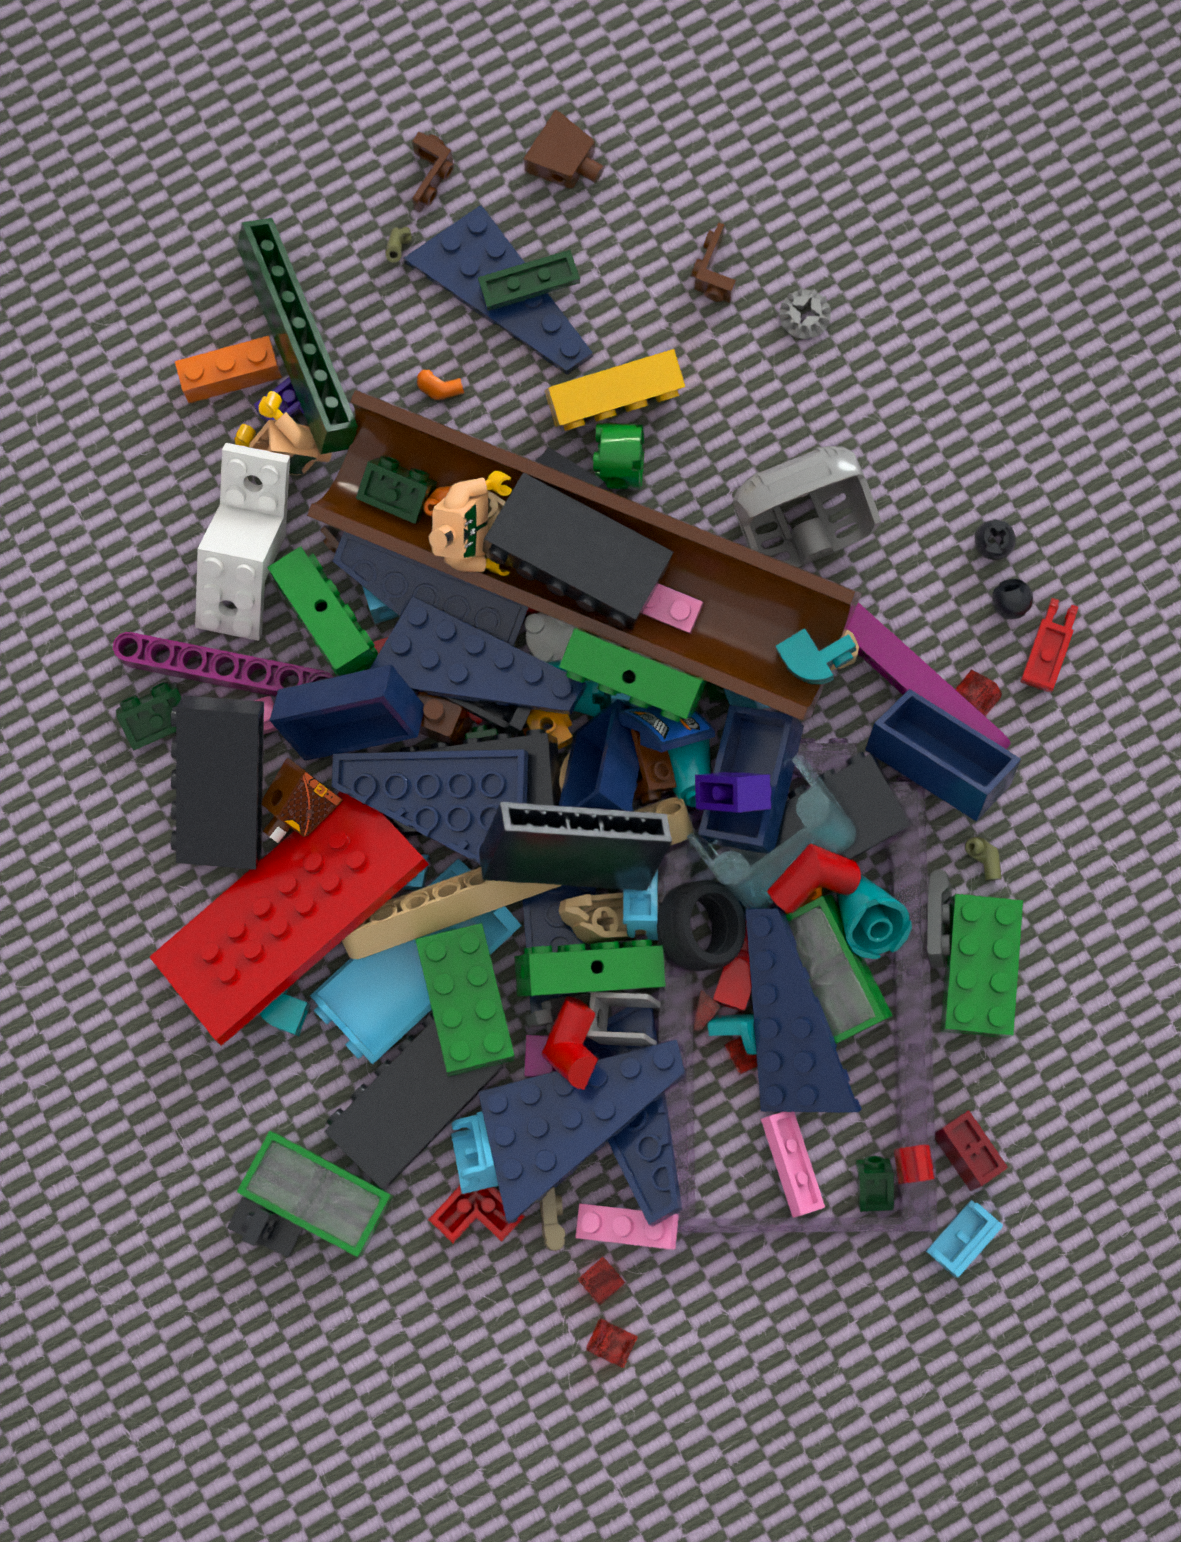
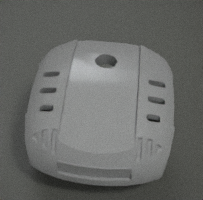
M840 446L817 447L814 451L760 473L756 472L737 489L732 501L735 515L748 547L768 556L787 552L790 554V558L783 562L796 567L835 553L863 540L875 532L881 524L870 488L855 453ZM840 493L846 495L845 500L831 508L825 509L822 505L824 501ZM809 494L818 517L797 525L790 532L780 505ZM848 507L852 509V514L847 518L834 524L829 522V517ZM774 522L778 526L776 530L758 535L755 532L756 527ZM854 522L858 524V529L842 538L835 536L837 530ZM781 537L784 540L782 545L774 548L763 549L761 546L762 542Z

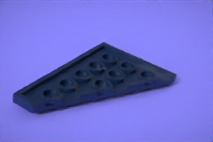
M525 749L333 754V788L479 864V850L500 802L527 804L528 751Z
M677 1039L598 1060L584 1090L572 1086L558 1071L478 1092L505 1217L509 1224L516 1222L519 1216L533 1204L541 1201L553 1187H557L590 1155L598 1152L611 1137L616 1136L634 1121L641 1111L653 1101L656 1102L669 1087L674 1086L686 1076Z

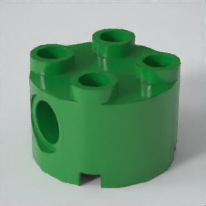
M597 423L596 443H598V452H594L593 472H595V476L604 481L609 489L640 490L644 470V425Z

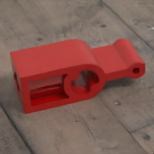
M746 920L744 944H742L738 956L731 963L723 967L712 1000L713 1003L742 1013L745 1011L752 991Z
M929 1144L893 1150L898 1184L935 1179Z

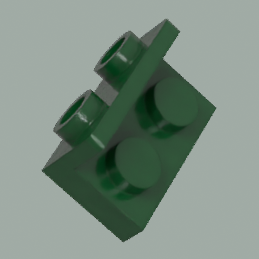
M383 455L380 458L368 461L356 499L414 524L420 522L424 503L430 491L436 489L438 482L430 479L429 473L416 468L408 470L399 466L400 462L389 456Z
M167 681L161 682L149 689L151 693L141 698L134 695L119 703L120 707L116 709V717L133 751L176 732V727L171 726V712L173 706L177 707L182 698L176 682L168 684Z

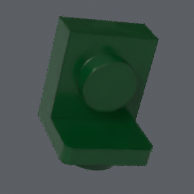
M868 1156L865 1159L856 1160L858 1207L860 1212L894 1210V1171L890 1159L881 1156Z

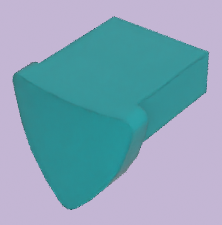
M754 1014L716 1015L708 1022L709 1036L741 1035L747 1055L756 1054Z

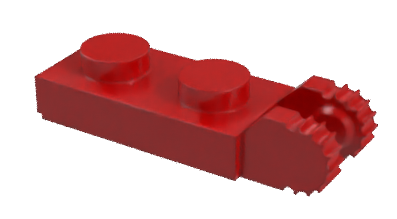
M1051 598L1044 619L1040 622L1020 680L1023 684L1052 693L1074 631L1072 627L1078 612V607L1071 605L1066 612L1063 626L1053 623L1054 615H1056L1059 607V600Z

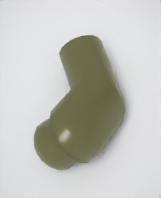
M397 226L391 230L385 252L388 261L398 262L402 256V244H410L412 242L409 227L399 228Z
M981 837L968 839L965 843V851L983 864L985 881L1001 880L998 849Z

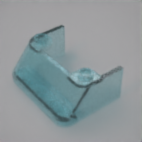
M797 755L791 760L811 786L809 790L799 797L796 804L797 814L805 824V827L752 866L741 853L736 851H726L718 856L710 843L698 835L699 831L692 832L687 836L715 877L747 908L768 907L774 902L767 890L810 843L839 855L848 849L856 839L854 824L803 755Z

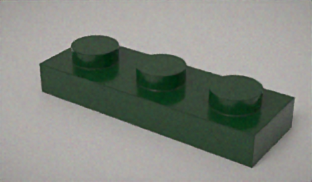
M567 250L478 277V282L487 310L490 311L580 284V277L571 250Z

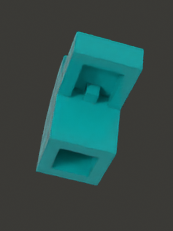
M805 628L775 646L788 671L797 679L809 684H825L834 680L833 673L829 667L833 664L836 668L843 666L854 658L851 653L856 651V645L849 634L819 651Z
M288 988L259 1014L273 1027L299 1037L311 1005L305 1001L288 996Z

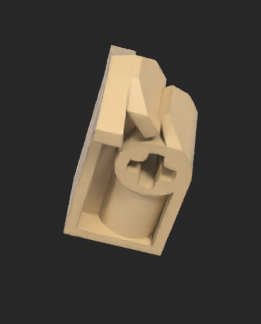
M623 892L600 895L587 894L560 902L559 914L562 921L572 927L577 938L585 943L595 944L635 940L646 936L645 930H636L634 938H630L627 935V924H623Z

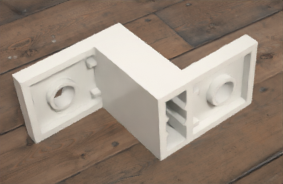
M225 443L222 449L220 505L198 547L195 628L259 641L263 628L265 580L269 573L267 567L274 563L286 536L290 469L289 455ZM247 476H256L263 484L255 485L248 480ZM223 601H231L237 608H228L224 605Z

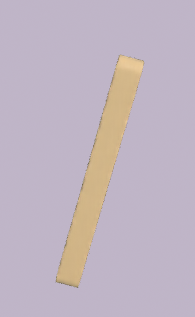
M668 798L634 811L667 814L672 838L671 845L688 839L694 832L685 802L682 799ZM481 867L387 901L342 940V943L350 958H365L561 885L483 880Z

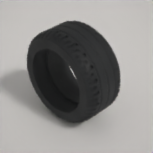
M700 880L678 885L665 895L658 909L656 927L659 943L663 945L664 953L667 954L671 962H674L675 965L682 969L696 972L719 969L731 963L738 956L742 944H744L746 933L745 915L738 898L728 887L716 881ZM696 901L705 907L711 919L712 937L706 951L697 944L691 931L690 917Z

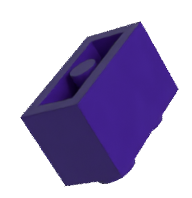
M720 772L695 775L696 809L738 813L771 809L772 789L770 774Z

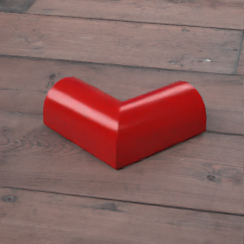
M810 843L767 892L781 909L788 913H794L818 886L841 895H850L859 886L861 871L855 861Z
M566 997L541 1055L572 1086L584 1090L598 1061L583 1045L596 1013L581 999Z
M459 1186L428 1220L452 1243L476 1219L502 1242L521 1223L525 1215L522 1214L517 1218L516 1222L509 1224L506 1221L501 1194L495 1187L462 1194L461 1187Z

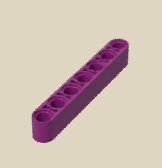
M858 602L847 630L853 633L859 645L858 655L902 695L911 689L1007 750L1011 742L1000 729Z
M133 632L121 633L113 642L114 654L127 667L274 697L277 696L279 689L284 688L283 681L290 675L299 677L297 685L333 678L329 672ZM137 644L138 649L134 655L130 657L123 655L127 645ZM159 651H170L167 661L163 663L155 662V657ZM194 656L202 657V663L198 668H187L189 659ZM233 663L234 670L230 675H219V669L223 664ZM257 669L267 671L265 679L261 682L251 681V675Z

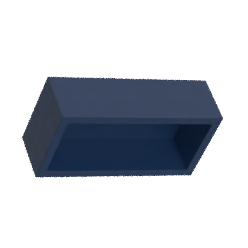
M391 664L279 689L269 721L303 760L307 761L333 754L418 738L424 713V704Z
M911 689L901 696L874 723L865 751L874 754L876 758L976 822L1010 787L1021 761V758Z
M615 700L574 732L559 806L633 811L632 802L634 792L638 786L636 781L640 766L631 729L621 726L619 723L618 712L631 708L620 700Z
M729 705L713 773L770 774L772 789L771 809L739 813L704 810L698 835L708 843L768 855L774 854L804 725L797 718L786 713Z

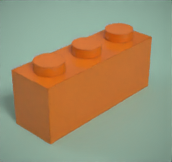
M269 336L175 361L182 391L188 403L282 378L274 347Z

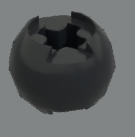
M993 519L986 521L977 528L975 533L977 551L986 559H1003L1013 552L1016 545V536L1013 528L1002 520ZM991 534L994 537L1000 536L1002 538L999 545L996 542L991 544L988 541Z
M1020 579L1004 580L1000 582L999 586L992 593V606L997 614L1005 619L1021 618L1025 616L1026 612L1033 605V593L1028 584Z

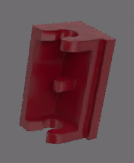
M969 1110L932 1133V1136L970 1191L982 1187L1008 1168Z

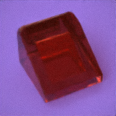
M972 669L955 689L985 717L1002 697V692L995 682Z
M700 990L693 1031L696 1034L700 1033L720 1010V1005L703 990Z
M742 1036L724 1044L723 1047L738 1076L757 1067V1054L747 1055Z
M604 1257L600 1258L577 1279L599 1305L626 1283Z
M601 1318L592 1333L586 1350L624 1368L638 1336Z

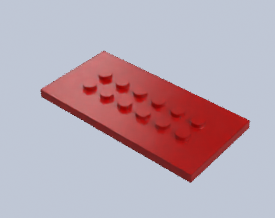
M340 791L337 795L343 801L308 836L303 837L296 831L291 833L259 861L256 870L250 869L149 957L220 1046L224 1045L429 865L422 855L380 811Z

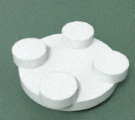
M544 613L530 614L524 622L528 649L534 657L544 662L563 658L573 630L577 628Z

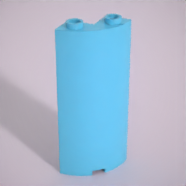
M457 859L430 885L471 870L462 861ZM504 906L422 937L482 923L491 955L522 925ZM415 939L365 958H350L310 995L318 1005L314 1009L316 1014L327 1025L333 1021L348 1037L349 1041L345 1044L358 1059L364 1055L372 1064L432 1010Z

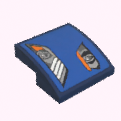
M653 705L652 707L649 706L648 709L638 706L618 712L621 726L639 731L640 744L659 752L715 737V730L696 710L693 716L688 719H680L679 722L660 715L662 709Z

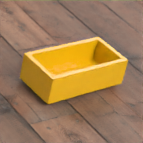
M671 349L546 388L544 391L555 427L563 425L564 431L586 425L584 418L594 416L595 422L616 416L615 409L625 406L626 412L648 406L646 399L656 397L657 403L679 396L678 389L684 388L685 383L675 350Z

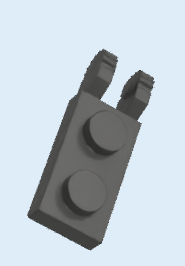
M938 868V870L934 869L929 874L927 954L933 968L945 967V955H950L951 939L950 935H945V924H951V906L946 903L952 898V887L946 871H943V869L939 870Z

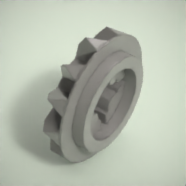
M800 288L796 292L789 293L781 303L780 321L784 329L792 336L801 339L814 338L823 333L828 327L831 318V308L827 303L826 296H821L815 289L804 290ZM810 303V313L814 314V316H807L806 320L804 319L801 324V313L797 309L803 310L805 305L807 306Z

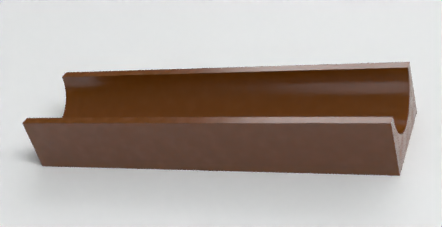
M357 390L354 391L350 403L353 404L355 409V420L358 428L353 444L349 446L344 462L333 484L319 501L311 503L307 516L577 628L584 629L587 632L686 673L703 678L708 682L800 720L811 718L824 684H809L794 677L784 665L775 646L804 628L819 651L843 638L862 593ZM383 455L392 457L400 462L399 466L408 470L416 468L429 473V478L438 482L436 489L482 477L487 480L492 472L500 471L511 477L510 480L503 481L501 485H506L513 491L521 475L525 473L664 546L674 553L670 565L659 584L704 603L691 634L643 614L640 616L633 631L626 627L624 629L615 627L608 622L607 617L596 611L591 613L583 610L577 605V601L566 595L561 597L553 594L547 589L545 584L536 579L530 581L523 578L516 572L515 568L509 565L507 567L504 564H499V569L510 571L506 576L495 574L488 569H485L484 572L455 570L444 561V557L433 554L432 546L429 542V535L432 532V517L428 516L424 510L420 522L414 524L356 499L367 462L380 458ZM488 490L497 495L498 497H500L501 499H503L505 502L510 496V494L507 496H502L494 492L493 490Z

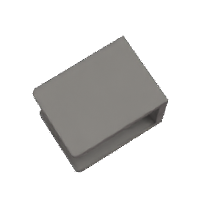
M591 992L589 1008L596 1013L587 1037L602 1045L647 1047L656 1045L657 1041L644 1033L607 1032L609 1006L660 1008L659 1001L649 994ZM599 1012V1023L597 1024V1015Z

